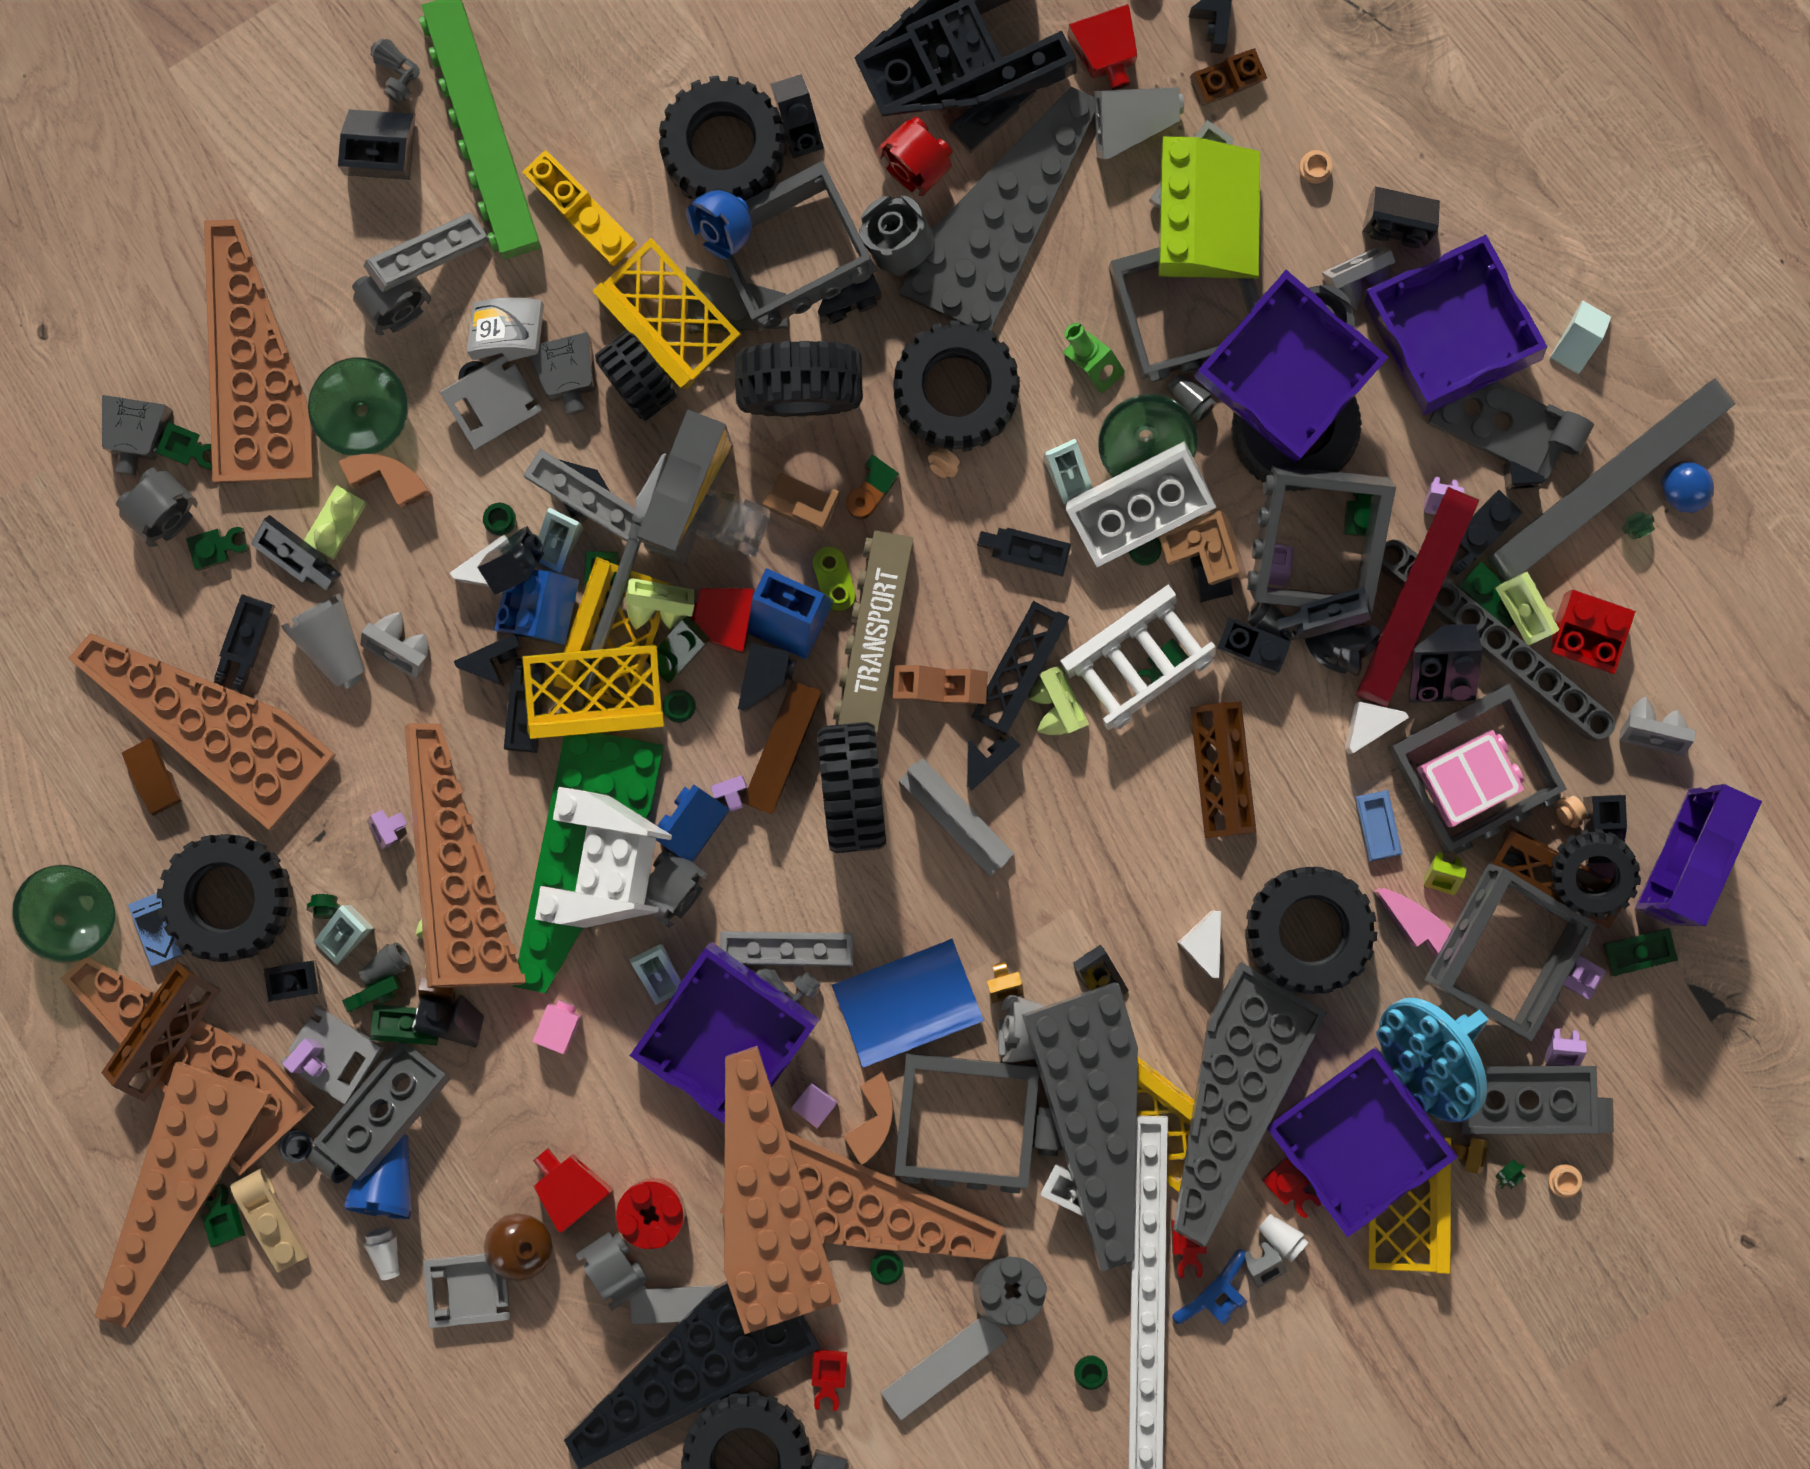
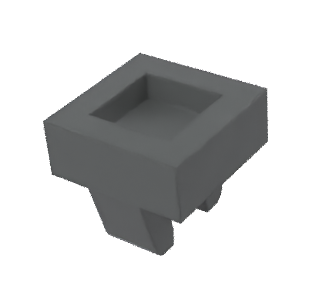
M1266 1242L1261 1244L1265 1253L1263 1257L1255 1259L1250 1251L1245 1253L1247 1268L1258 1288L1287 1272L1277 1250H1274Z

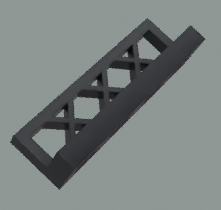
M1033 600L987 686L986 702L1000 698L1004 710L1001 718L996 723L981 715L980 713L985 704H978L971 716L973 719L1005 736L1007 735L1063 631L1069 616L1060 611L1056 613ZM1035 611L1053 619L1047 631L1033 634L1030 620ZM1026 627H1027L1028 633H1029V637H1025V638H1022V639H1021V637H1022V635H1023V633H1024V631H1025V629H1026ZM1044 636L1039 647L1037 648L1035 639ZM1031 640L1035 652L1032 660L1018 664L1014 652L1017 644ZM1010 657H1012L1014 665L1006 667ZM1028 666L1022 677L1019 668ZM1015 669L1019 680L1017 688L1002 693L999 683L1001 674ZM996 685L998 695L989 697ZM1012 695L1008 705L1006 706L1004 697Z

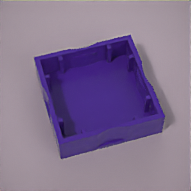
M1486 234L1444 253L1440 258L1426 266L1408 270L1366 291L1364 305L1423 415L1542 361L1548 347L1526 306L1514 293L1508 273Z
M1285 270L1255 304L1252 311L1234 332L1227 336L1200 367L1194 378L1296 464L1388 359V356L1353 326L1336 317L1316 294L1288 270Z
M1726 784L1713 785L1708 789L1702 787L1689 789L1635 909L1670 926H1706L1762 801Z
M711 942L705 947L679 984L671 1000L655 1018L629 1056L668 1084L685 1091L700 1107L725 1124V1056L758 1046L772 1088L820 1019Z
M1376 1046L1267 1127V1130L1293 1165L1311 1182L1318 1199L1347 1238L1384 1212L1393 1202L1411 1189L1420 1186L1458 1157Z

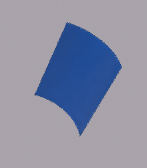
M953 938L831 985L863 1068L984 1021Z

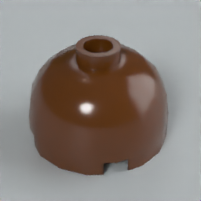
M520 1213L505 1215L489 1229L484 1242L485 1258L489 1266L502 1278L514 1281L532 1279L542 1272L551 1259L553 1249L551 1235L545 1225L531 1215Z

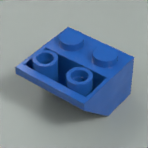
M766 568L752 598L748 634L807 660L834 599Z
M534 570L528 580L503 591L500 607L496 614L494 631L565 645L579 580L550 571Z
M693 785L691 789L683 788L674 801V804L678 806L672 816L665 814L657 825L672 835L671 840L656 838V841L681 858L691 862L695 861L730 811L728 807L696 785Z

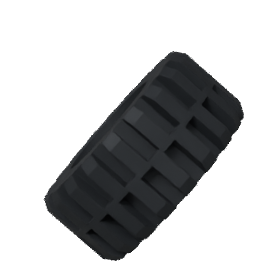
M719 75L709 76L710 82L701 84L700 80L690 83L691 90L685 92L683 89L675 95L676 102L668 104L664 111L665 120L660 122L659 127L660 153L672 183L678 186L682 194L688 199L692 197L696 199L710 191L722 190L746 201L761 193L765 188H771L776 182V174L782 171L784 165L783 157L786 155L784 127L777 107H773L771 104V98L765 92L759 93L756 85L749 81L745 85L739 83L738 77L728 76L727 81H720ZM718 116H731L745 122L751 129L754 138L753 150L750 156L739 166L728 170H714L703 166L698 162L692 151V137L695 131L705 121Z
M950 321V324L941 326L940 323L932 325L929 331L925 333L921 331L914 336V341L910 345L907 344L900 360L897 361L893 387L895 407L898 409L899 417L902 423L908 426L910 433L916 439L919 437L924 440L925 445L934 448L937 446L953 452V449H962V452L971 451L973 447L978 445L982 447L990 443L994 436H999L1014 414L1020 388L1017 363L1015 358L1010 356L1009 348L1005 342L1000 343L996 339V334L988 329L985 332L979 329V324L969 322L968 326L961 325L960 321ZM956 357L970 360L981 368L986 377V398L975 412L967 416L952 417L944 415L934 409L927 399L925 392L927 375L936 363L947 358Z
M827 341L764 343L763 345H753L750 348L741 349L734 359L736 404L745 413L780 417L821 416L851 411L858 408L863 400L862 357L858 349L849 344Z
M869 722L823 726L817 731L829 850L835 853L881 849L887 843L875 726Z
M208 835L201 837L199 841H191L183 846L184 851L173 855L169 860L172 865L168 870H163L160 877L161 880H164L162 889H157V899L162 900V908H158L159 918H165L167 925L164 929L168 936H174L177 939L175 944L182 950H189L192 952V956L199 959H208L213 962L238 961L258 955L259 951L269 948L274 943L273 939L277 935L282 934L286 927L283 923L286 917H290L292 907H289V897H293V888L288 887L287 879L290 876L287 869L281 867L279 864L280 858L275 853L268 851L266 845L240 835ZM223 866L234 867L244 872L252 883L255 896L254 906L248 919L240 926L228 930L214 928L207 924L197 906V891L202 879L209 871Z
M1300 867L1280 873L1277 877L1271 878L1264 884L1265 887L1256 893L1252 900L1254 901L1253 905L1248 910L1246 916L1248 925L1247 929H1245V939H1248L1250 946L1248 951L1251 958H1254L1258 964L1257 968L1274 983L1298 993L1325 994L1333 992L1334 989L1345 987L1351 983L1350 980L1359 976L1365 970L1363 966L1367 960H1371L1374 953L1372 951L1373 942H1377L1378 932L1374 931V922H1377L1375 912H1371L1369 903H1371L1366 894H1362L1358 889L1359 885L1352 879H1347L1342 873L1325 869L1324 867ZM1303 899H1318L1327 903L1335 910L1341 922L1342 933L1337 948L1331 955L1320 961L1305 962L1295 958L1286 950L1281 941L1280 923L1284 913L1291 905Z
M740 1391L729 1394V1397L721 1398L711 1403L707 1409H703L697 1415L683 1445L681 1469H716L715 1451L719 1442L726 1434L740 1428L758 1430L766 1434L773 1441L778 1452L777 1469H810L811 1446L809 1437L805 1433V1426L801 1419H797L794 1416V1410L787 1404L783 1406L777 1402L778 1398L771 1395L768 1397L760 1396L757 1391H749V1394H740Z

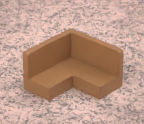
M780 473L771 493L768 492L763 506L773 513L824 535L840 502V493L833 489L831 494H828L789 475Z
M1221 510L1188 521L1159 536L1169 565L1200 555L1210 585L1234 577H1238L1240 580L1247 578L1229 517Z

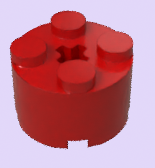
M914 116L911 120H905L877 148L876 152L880 160L885 156L889 162L885 168L899 184L910 192L917 188L920 190L918 196H924L951 169L952 163L949 156L953 151L944 140L940 138L936 140L928 132L927 125L920 118Z
M659 1178L644 1179L632 1185L621 1197L616 1210L619 1232L629 1243L642 1249H658L670 1243L681 1230L686 1217L685 1203L678 1189L670 1182ZM650 1206L656 1207L655 1213L660 1216L652 1221L647 1220V1214L643 1212V1209L648 1210Z

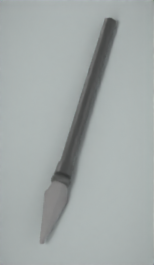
M662 454L636 499V514L632 517L634 523H631L628 534L629 538L590 650L605 649L641 545L637 534L665 468L666 454ZM589 658L586 661L591 664L595 658ZM599 663L594 667L596 670L598 669ZM592 671L579 685L588 694L596 675ZM576 689L572 703L585 707L587 697Z

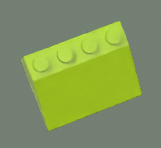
M1163 136L1160 179L1159 277L1258 279L1260 151L1198 137Z

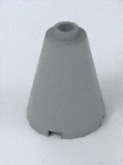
M338 593L332 596L335 603L332 604L330 600L322 601L292 618L291 620L294 623L292 627L289 622L282 624L281 627L336 687L343 685L345 689H348L363 680L360 674L365 671L343 598Z
M1009 995L1005 998L1001 1010H1007L1005 1020L999 1019L997 1038L999 1055L1005 1056L1002 1059L1003 1062L1012 1063L1035 1059L1022 1014L1045 1007V1005L1014 995Z

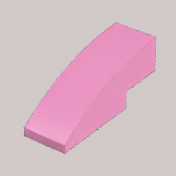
M1385 888L1375 890L1374 894L1410 945L1417 947L1425 942L1434 956L1437 957L1451 929L1437 916L1407 897Z

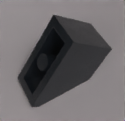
M751 644L738 704L739 711L747 712L785 687L786 679L792 680L796 661L790 660L791 653L789 651Z

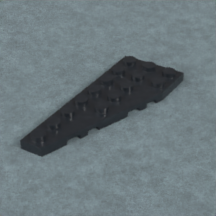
M725 1281L715 1286L565 1436L564 1442L578 1469H582L820 1349V1345L805 1315L745 1334L728 1282Z

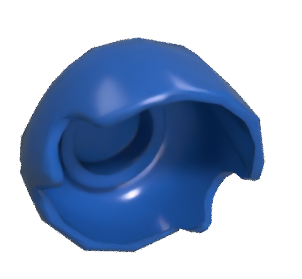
M1680 461L1670 466L1661 479L1665 500L1679 512L1695 513L1705 508L1711 502V498L1714 495V482L1711 474L1705 467L1695 462Z

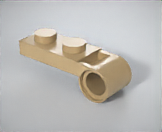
M262 1168L230 1185L238 1206L277 1273L307 1258L308 1252L275 1197L274 1186Z

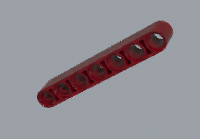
M1447 487L1355 696L1387 708L1476 510L1479 499Z

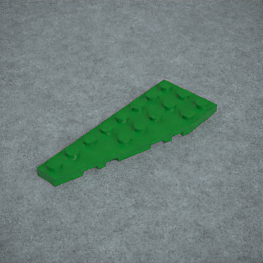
M604 733L564 736L518 958V965L521 974H525L526 982L521 985H513V987L547 993L564 964L567 955L584 929L583 927L535 919L541 886L575 892L587 826L553 820L558 788L563 787L610 796L647 819L652 810L664 745Z

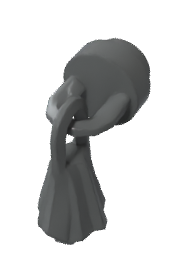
M382 38L373 43L370 48V55L373 57L375 64L387 67L402 76L399 80L390 77L385 83L386 89L384 90V94L389 99L400 104L402 100L406 101L411 95L406 85L410 80L417 79L420 75V69L417 64L406 58L391 40ZM403 63L411 67L406 72L400 68Z
M765 968L756 972L762 979L799 1005V1000L804 994L814 999L819 993L817 989L821 986L812 975L806 972L803 976L799 975L793 981L800 989L796 994H793L784 985L775 970Z

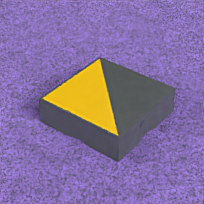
M687 409L637 534L638 539L644 543L647 552L685 566L733 446L726 424Z

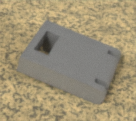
M504 354L439 391L474 450L542 410L539 404L529 409L525 407L526 404L535 399V396L515 363L506 369L502 368L501 365L508 362ZM465 397L481 422L480 425L471 429V431L455 406L456 402Z
M316 1005L313 1012L322 1017L319 1022L313 1017H309L288 1052L292 1053L304 1038L315 1039L323 1047V1050L316 1057L322 1060L328 1067L319 1077L316 1075L313 1077L305 1070L303 1073L297 1074L338 1101L346 1104L363 1084L385 1047L376 1041L370 1040L362 1032L321 1006ZM356 1052L366 1058L351 1083L339 1080ZM285 1056L281 1063L283 1064L288 1057Z
M485 1253L432 1258L423 1261L429 1328L511 1319L510 1312H498L497 1307L509 1306L507 1279L502 1278L493 1271L486 1261ZM446 1275L449 1307L437 1309L434 1278Z

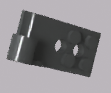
M1498 382L1433 411L1427 423L1505 462L1509 460L1514 461L1544 476L1545 481L1548 479L1561 451L1575 456L1581 454L1594 427L1593 422L1579 414L1561 410L1551 404L1546 406ZM1474 399L1480 404L1481 411L1478 416L1466 414L1464 411V402L1466 400ZM1502 413L1508 416L1510 419L1508 430L1501 431L1494 426L1493 419L1496 414Z
M397 1043L314 1140L313 1144L315 1146L309 1156L310 1164L333 1183H341L350 1175L360 1182L365 1176L374 1171L449 1082L450 1078L407 1043ZM405 1078H410L409 1087L402 1092H397L399 1082ZM382 1104H388L387 1113L383 1117L375 1118L377 1108Z
M1483 1066L1487 1080V1094L1493 1090L1500 1091L1505 1097L1504 1105L1500 1109L1493 1110L1484 1103L1479 1112L1461 1122L1462 1134L1614 1132L1613 1098L1598 1097L1597 1066ZM1526 1090L1536 1092L1539 1097V1102L1533 1109H1524L1519 1103L1521 1093Z

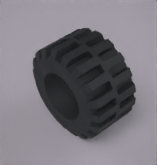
M626 330L595 354L596 363L639 418L647 421L677 398L676 388L633 333Z
M1587 829L1580 831L1581 835L1576 837L1572 834L1567 837L1568 842L1565 845L1562 843L1557 848L1559 853L1557 856L1553 855L1552 859L1553 869H1551V877L1555 890L1563 903H1566L1573 912L1578 911L1587 918L1590 915H1594L1596 919H1602L1604 914L1608 913L1612 917L1618 914L1617 909L1623 907L1625 910L1630 905L1628 900L1631 897L1635 899L1638 893L1636 886L1641 883V877L1638 871H1641L1632 850L1615 834L1608 832V834L1604 833L1601 829H1594V832H1589ZM1603 856L1609 858L1615 867L1612 881L1606 887L1597 891L1582 889L1576 881V873L1579 866L1590 857Z

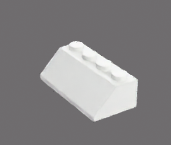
M1185 441L1068 500L1066 503V510L1096 567L1216 508L1203 476Z

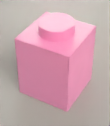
M558 1000L556 1005L548 1004L533 1042L561 1054L567 1053L582 1015L575 1013L577 1007Z

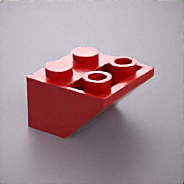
M1572 589L1563 595L1555 619L1559 630L1552 634L1550 653L1615 674L1636 611Z

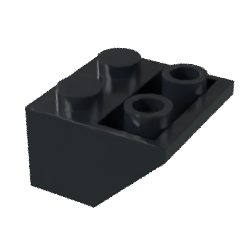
M349 109L340 133L338 167L346 176L410 180L415 114Z
M1375 186L1369 197L1362 232L1370 233L1369 237L1375 240L1388 241L1389 238L1401 240L1404 246L1421 248V245L1426 246L1438 231L1440 201Z
M1476 624L1442 625L1414 648L1408 696L1409 703L1476 700L1483 652Z

